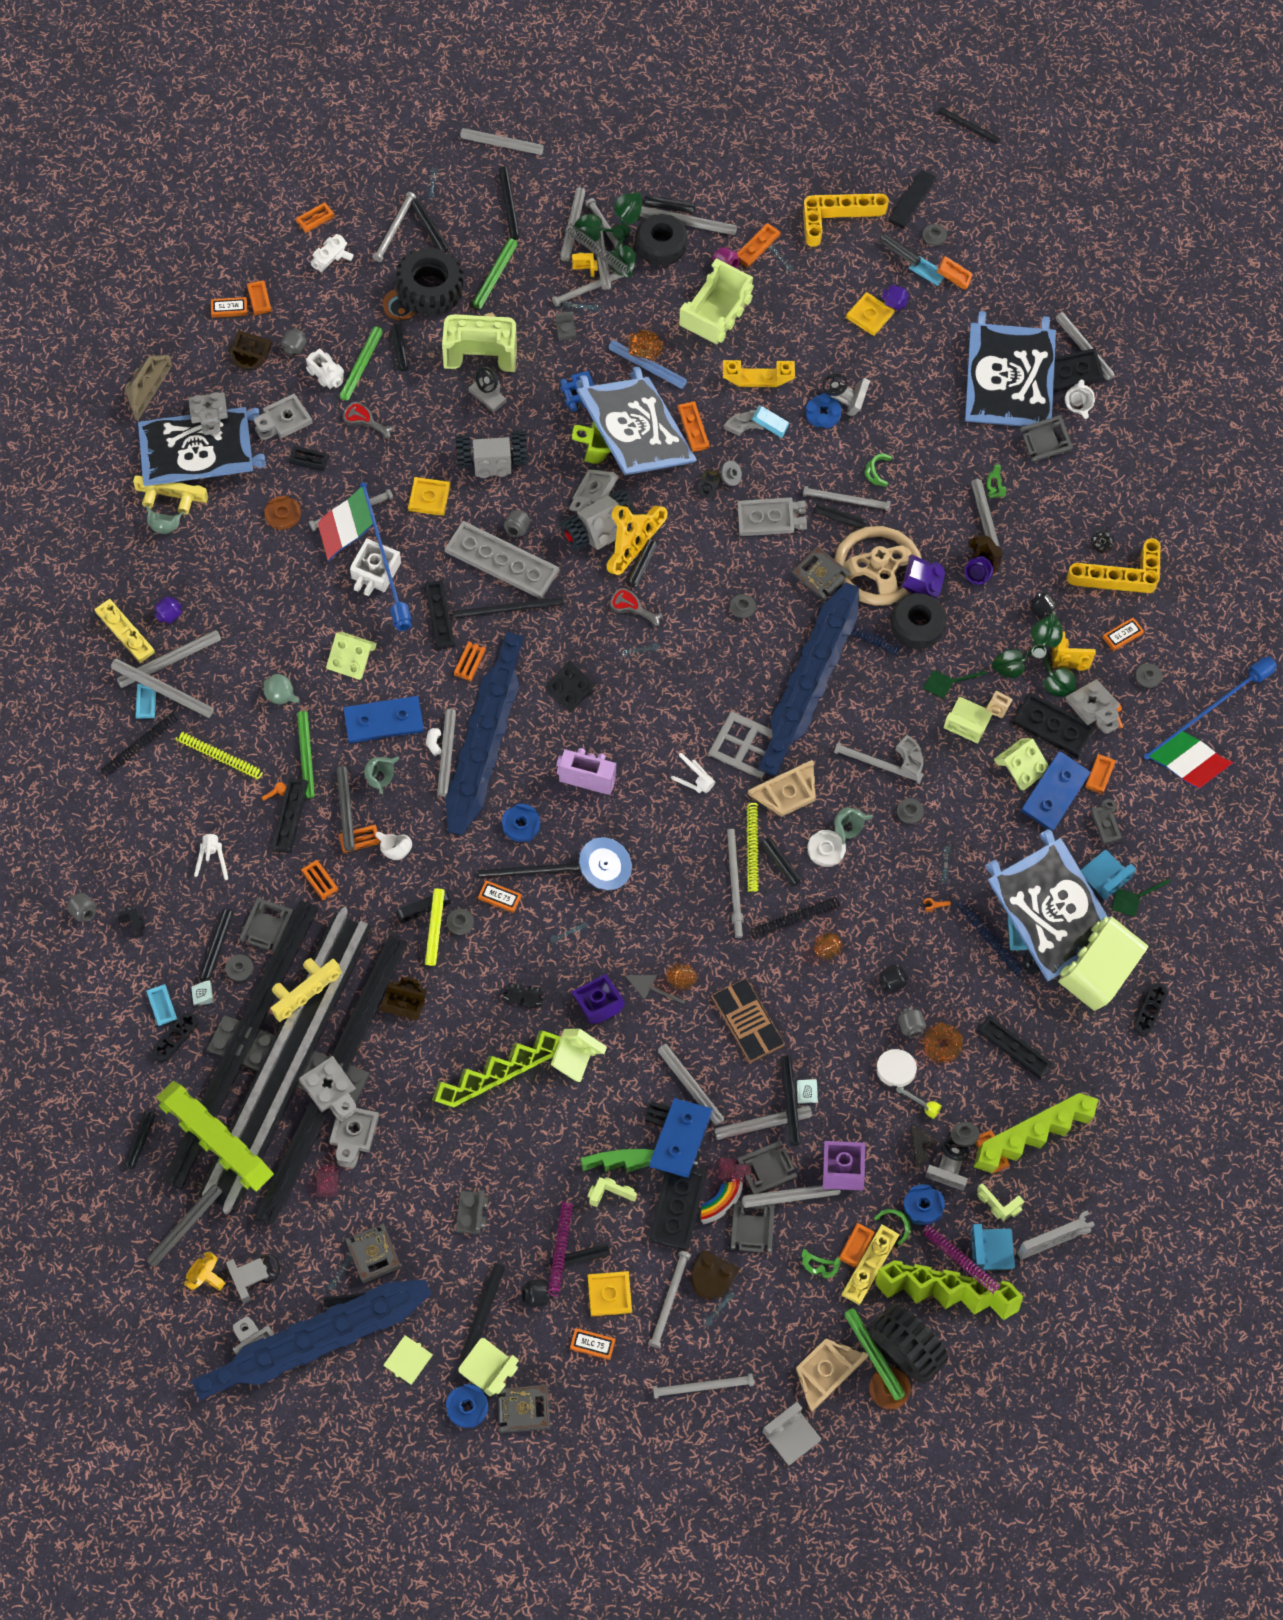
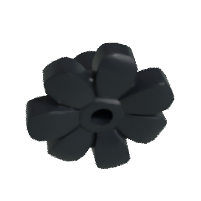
M1101 529L1097 530L1096 535L1091 537V541L1094 542L1093 548H1099L1100 552H1105L1106 548L1111 550L1113 548L1112 543L1115 541L1114 536H1109L1110 531L1105 530L1104 533Z
M1027 950L1026 955L1023 957V961L1026 962L1023 964L1024 970L1028 969V974L1034 975L1040 972V968L1030 951Z

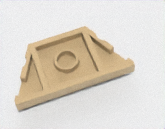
M813 760L748 790V795L781 817L814 802L816 797Z
M825 1339L796 1367L811 1412L868 1358L869 1355L867 1353H861L850 1349L851 1347L839 1345L834 1341Z

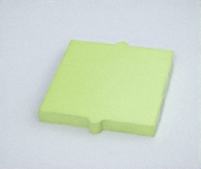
M404 1336L383 1366L395 1373L396 1377H401L412 1385L433 1354L421 1347L420 1343H416L407 1336Z

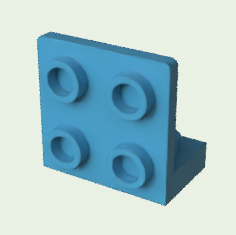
M1104 850L1080 871L1089 886L1105 901L1133 877L1136 868L1132 864L1125 868L1107 850Z
M973 1224L970 1231L973 1264L979 1266V1269H982V1271L1013 1270L1015 1268L1012 1230L982 1229V1224Z

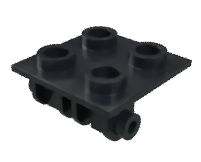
M569 660L548 683L545 689L569 712H572L587 694L590 696L594 693L593 687L595 684Z

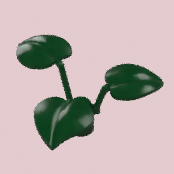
M640 192L624 194L617 198L614 210L616 215L621 217L620 222L622 224L615 225L613 229L601 228L602 220L595 214L584 215L574 224V227L579 229V231L581 230V233L583 232L595 242L601 237L600 231L613 232L614 237L620 239L616 245V250H612L610 253L628 266L624 274L629 270V267L630 271L626 275H622L612 266L610 268L624 277H632L636 255L631 247H620V245L630 235L631 231L627 224L635 223L640 217L642 210V196Z
M1054 613L1038 621L1031 630V636L1034 640L1032 642V649L1028 650L1024 658H1022L1020 650L1008 649L1000 653L992 662V668L1005 677L1015 678L1024 672V661L1030 655L1036 658L1043 657L1050 674L1044 680L1046 690L1050 694L1059 697H1066L1075 692L1076 678L1073 672L1067 668H1058L1053 673L1047 659V646L1056 647L1063 638L1061 624Z

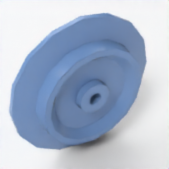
M606 837L594 838L586 843L580 852L579 865L581 873L590 884L598 889L606 891L618 889L626 884L631 876L632 863L630 855L624 846L614 839Z

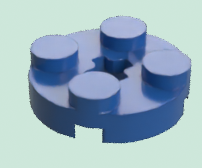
M826 393L813 397L806 406V418L815 427L831 428L840 420L842 413L840 403ZM820 409H826L827 414H820Z
M517 804L515 807L507 809L502 817L504 834L513 841H531L540 830V817L536 810L527 804ZM523 819L526 825L520 827L516 822H520Z
M925 1184L912 1187L905 1196L903 1204L906 1216L915 1225H930L939 1221L945 1207L943 1195L938 1190L932 1189V1186ZM921 1201H925V1204L930 1206L924 1209L919 1205H921Z
M471 1384L455 1388L449 1394L446 1401L447 1414L455 1425L462 1428H474L487 1416V1398L479 1387ZM470 1401L473 1408L466 1412L461 1405Z

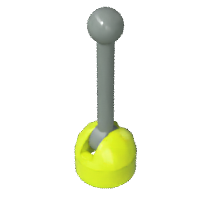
M904 1087L896 1088L898 1093H903L924 1106L925 1113L932 1119L937 1116L942 1105L934 1101L925 1103L904 1090Z

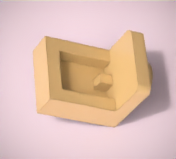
M995 691L986 710L995 716L1003 718L1013 699Z

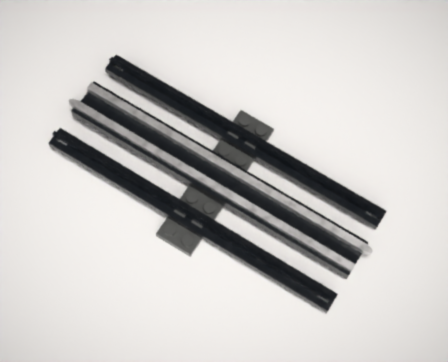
M300 900L241 1021L224 1015L207 1048V1052L222 1058L200 1102L214 1118L218 1117L242 1066L258 1072L229 1132L234 1137L237 1136L248 1147L250 1152L255 1156L257 1155L261 1160L265 1156L296 1089L299 1088L306 1091L299 1078L330 1058L316 1052L315 1049L372 932V927L362 921L357 923L347 919L348 912L346 907L342 908L339 913L335 912L313 958V961L320 968L334 959L339 964L342 974L335 981L325 986L320 993L311 997L305 1005L292 1012L291 1016L284 1019L276 1035L261 1030L263 1022L276 998L272 988L277 983L283 984L318 912V907L312 905L310 901L306 900L304 902ZM389 935L332 1055L356 1088L355 1091L350 1093L355 1104L370 1074L367 1071L351 1066L383 999L387 986L391 982L408 946V942L400 939L398 935L396 937ZM308 971L306 972L301 983H303L306 979H308L311 976ZM323 1080L324 1084L322 1086L324 1088H332L331 1080ZM311 1099L255 1217L257 1221L275 1228L325 1122L330 1107L321 1112L313 1099ZM188 1131L185 1133L162 1179L164 1183L181 1190L202 1149L198 1144L200 1142L199 1138L192 1132ZM217 1156L199 1192V1196L202 1197L212 1185L216 1184L219 1186L222 1193L213 1203L223 1206V1212L227 1215L231 1210L238 1212L248 1190L239 1182L241 1178L236 1172L231 1169L225 1170L219 1164L221 1159Z

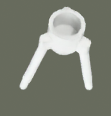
M679 753L683 761L699 775L695 781L697 786L675 776H671V779L696 790L699 794L702 791L707 793L715 784L713 778L704 771L696 760L691 762L682 753Z
M214 834L203 836L194 873L195 877L198 876L204 852L206 853V861H209L210 854H214L217 850L224 879L228 880L222 853V843H218V836Z

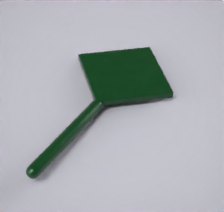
M933 670L923 689L944 699L953 683L985 675L987 671L953 679Z
M1170 879L1139 894L1118 889L1115 894L1112 911L1136 917L1140 897L1168 884Z

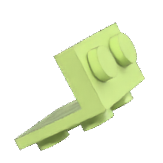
M481 1338L460 1365L458 1371L488 1396H492L502 1391L506 1385L504 1380L507 1376L511 1377L518 1369L516 1364L519 1360L513 1355L508 1357L485 1338Z

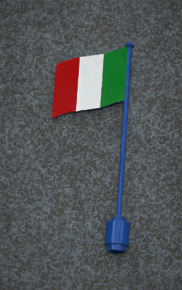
M363 482L360 484V488L348 500L328 512L318 522L327 559L330 561L339 551L359 539L372 526L374 527L395 603L390 608L393 624L398 631H405L411 628L412 618L408 605L398 600L367 493V484Z
M1269 656L1261 658L1249 667V678L1149 753H1144L1143 757L1146 760L1152 759L1165 766L1188 784L1197 788L1203 787L1234 762L1218 755L1202 741L1183 731L1249 681L1261 683L1275 672L1277 668L1276 662Z

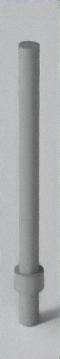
M728 829L727 837L733 903L732 924H734L735 938H742V923L744 919L740 906L735 830Z

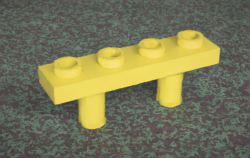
M136 475L133 480L135 490L145 492L142 501L144 507L146 505L152 508L158 494L181 498L178 512H185L184 515H187L192 501L207 503L208 500L207 489L199 485L191 486L182 482L144 486L143 476Z
M110 599L95 609L96 614L139 663H142L155 653L151 645Z
M311 958L307 959L303 967L311 976L290 993L281 983L273 986L272 992L280 1001L273 1005L271 1010L279 1022L291 1016L292 1012L305 1005L311 997L320 993L325 986L335 981L342 974L339 964L334 959L330 960L322 968Z
M881 1224L844 1289L842 1296L860 1306L877 1276L878 1269L884 1264L900 1234Z

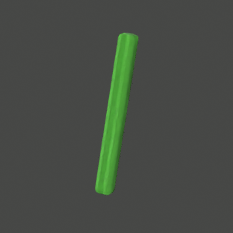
M510 238L507 241L473 301L474 308H482L517 247L516 240Z
M375 326L372 329L340 392L342 400H349L383 333L381 328Z
M299 711L297 716L303 780L309 782L305 796L306 799L314 798L315 794L307 711Z
M849 1309L845 1312L847 1321L895 1400L902 1399L905 1396L904 1390L855 1309Z

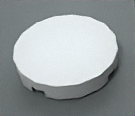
M821 830L810 837L807 846L808 855L817 865L832 867L843 859L846 845L842 844V838L836 832Z
M899 1049L884 1052L879 1057L877 1063L879 1078L889 1086L903 1087L910 1084L917 1070L914 1058L906 1051Z

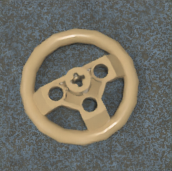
M872 526L850 533L839 544L834 560L850 573L848 577L840 573L845 578L841 587L846 582L854 585L851 580L861 575L876 581L879 594L875 595L862 591L859 588L858 601L878 606L892 605L897 603L902 597L911 594V592L903 587L898 590L895 573L900 566L908 565L909 555L912 554L922 559L921 554L914 542L900 531L884 526ZM883 537L893 540L900 545L888 549L878 546L871 553L853 556L845 562L848 551L857 542L866 538ZM899 554L902 558L897 560L892 555ZM863 562L866 564V567L860 568L857 563ZM887 574L890 578L882 579L880 575Z

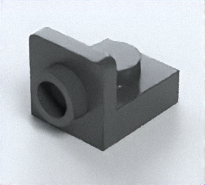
M573 312L555 314L559 341L576 339Z

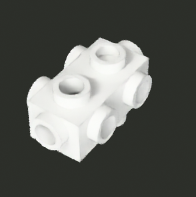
M336 234L333 238L329 237L324 242L323 248H318L312 256L314 258L311 261V265L322 273L335 259L339 261L342 257L351 261L353 254L344 251L347 242H345L341 235Z
M319 349L316 352H312L306 358L307 371L312 376L316 375L323 387L337 388L343 383L344 370L339 364L336 365L332 361L328 353H324Z

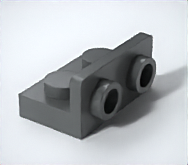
M480 1190V1193L460 1192L456 1232L480 1235L481 1229H485L486 1217L483 1216V1209L488 1207V1197H485V1190Z

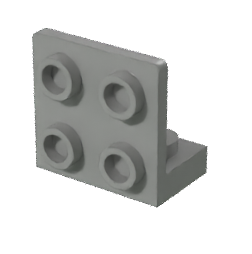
M798 1402L789 1407L763 1429V1434L788 1465L794 1463L821 1441L820 1436L801 1414L802 1407Z

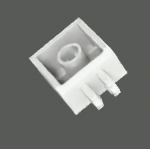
M366 538L351 565L350 572L351 579L357 581L354 590L359 592L363 584H366L367 587L364 594L369 596L374 588L385 592L390 582L379 544ZM383 545L393 578L401 564L400 552Z

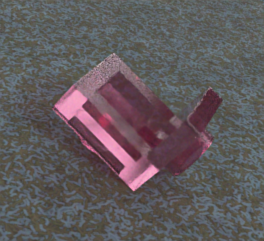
M732 1158L718 1159L720 1178L737 1181L743 1180L744 1176L752 1174L751 1166L736 1165V1160Z
M323 1165V1167L319 1168L317 1172V1196H338L340 1168H335L334 1165Z

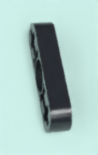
M447 891L444 892L443 907L449 905L452 901ZM433 895L397 910L396 916L399 923H405L423 916L425 912L430 913Z
M1154 984L1151 986L1134 1024V1031L1137 1035L1144 1037L1151 1033L1167 996V989L1164 985ZM1160 990L1161 995H1159L1157 1001H1153L1155 992ZM1153 1006L1156 1013L1153 1015L1148 1014L1145 1011V1007ZM1146 1018L1148 1019V1022L1146 1024V1029L1143 1031L1141 1030L1140 1025L1143 1024Z
M193 1013L182 1014L153 1047L152 1052L158 1062L168 1061L197 1028L198 1021ZM190 1019H192V1025L188 1024L185 1026L184 1020L189 1021ZM173 1033L181 1035L178 1042L170 1041V1036ZM165 1041H167V1043L173 1048H170L169 1046L167 1047ZM165 1049L166 1055L161 1054L159 1056L158 1050Z

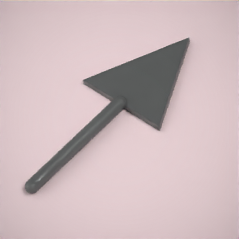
M624 975L644 1000L651 989L681 1004L685 1003L684 1000L652 986L657 975Z

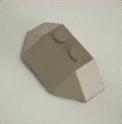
M149 356L135 370L132 380L126 384L125 392L135 420L138 421L172 367L170 356Z

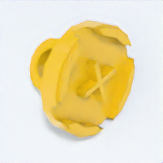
M210 1251L205 1252L203 1255L206 1257L197 1259L186 1274L188 1281H184V1285L194 1290L205 1281L214 1288L221 1290L225 1282L211 1272L216 1264L217 1257Z

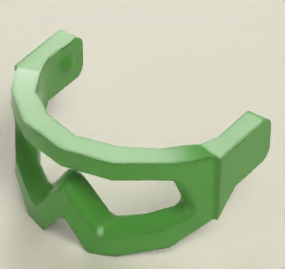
M882 453L876 455L866 464L865 475L874 485L886 487L888 482L879 478L874 467L875 461L892 460V456ZM870 470L873 474L874 479L869 474Z
M994 465L993 471L990 472L987 478L986 489L990 491L987 496L990 498L1005 497L1006 487L1001 485L1000 465ZM991 478L997 479L998 493H996L997 489L991 487Z
M882 1210L874 1218L875 1221L888 1213H894L902 1218L905 1224V1233L903 1238L897 1243L901 1246L909 1238L911 1232L909 1218L899 1210Z
M805 1249L802 1252V1263L810 1273L817 1275L821 1272L823 1278H830L838 1272L841 1263L839 1258H836L835 1261H829L809 1254ZM812 1259L822 1264L834 1265L833 1271L826 1272L823 1265L814 1269L808 1263Z

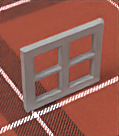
M731 711L709 750L708 757L716 758L762 779L765 774L764 772L743 763L742 760L748 749L764 756L766 751L751 744L757 732L772 738V729ZM734 721L750 728L744 741L728 734ZM724 739L741 746L735 758L718 751Z

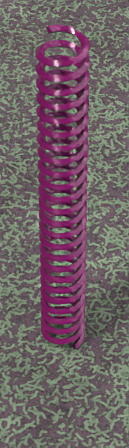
M564 1200L561 1205L550 1286L548 1287V1293L552 1296L558 1295L552 1294L550 1291L558 1293L560 1292L559 1288H561L560 1281L562 1280V1270L564 1269L562 1266H564L563 1262H565L564 1255L566 1254V1244L568 1243L566 1240H568L567 1236H569V1222L571 1221V1211L573 1210L571 1208L573 1205L571 1203H564Z
M930 1225L924 1227L923 1235H926L940 1250H943L944 1253L946 1252V1255L957 1262L960 1267H963L966 1272H969L972 1277H975L978 1282H981V1285L986 1287L992 1294L998 1290L1000 1284H997V1281H994V1279H991V1276L985 1274V1271L979 1269V1266L973 1264V1261L970 1262V1259H967V1256L962 1254V1251L956 1249V1246L953 1247V1244H950V1241L947 1242L944 1236L941 1237L942 1235L936 1232V1229H933V1227H929L925 1234V1229Z

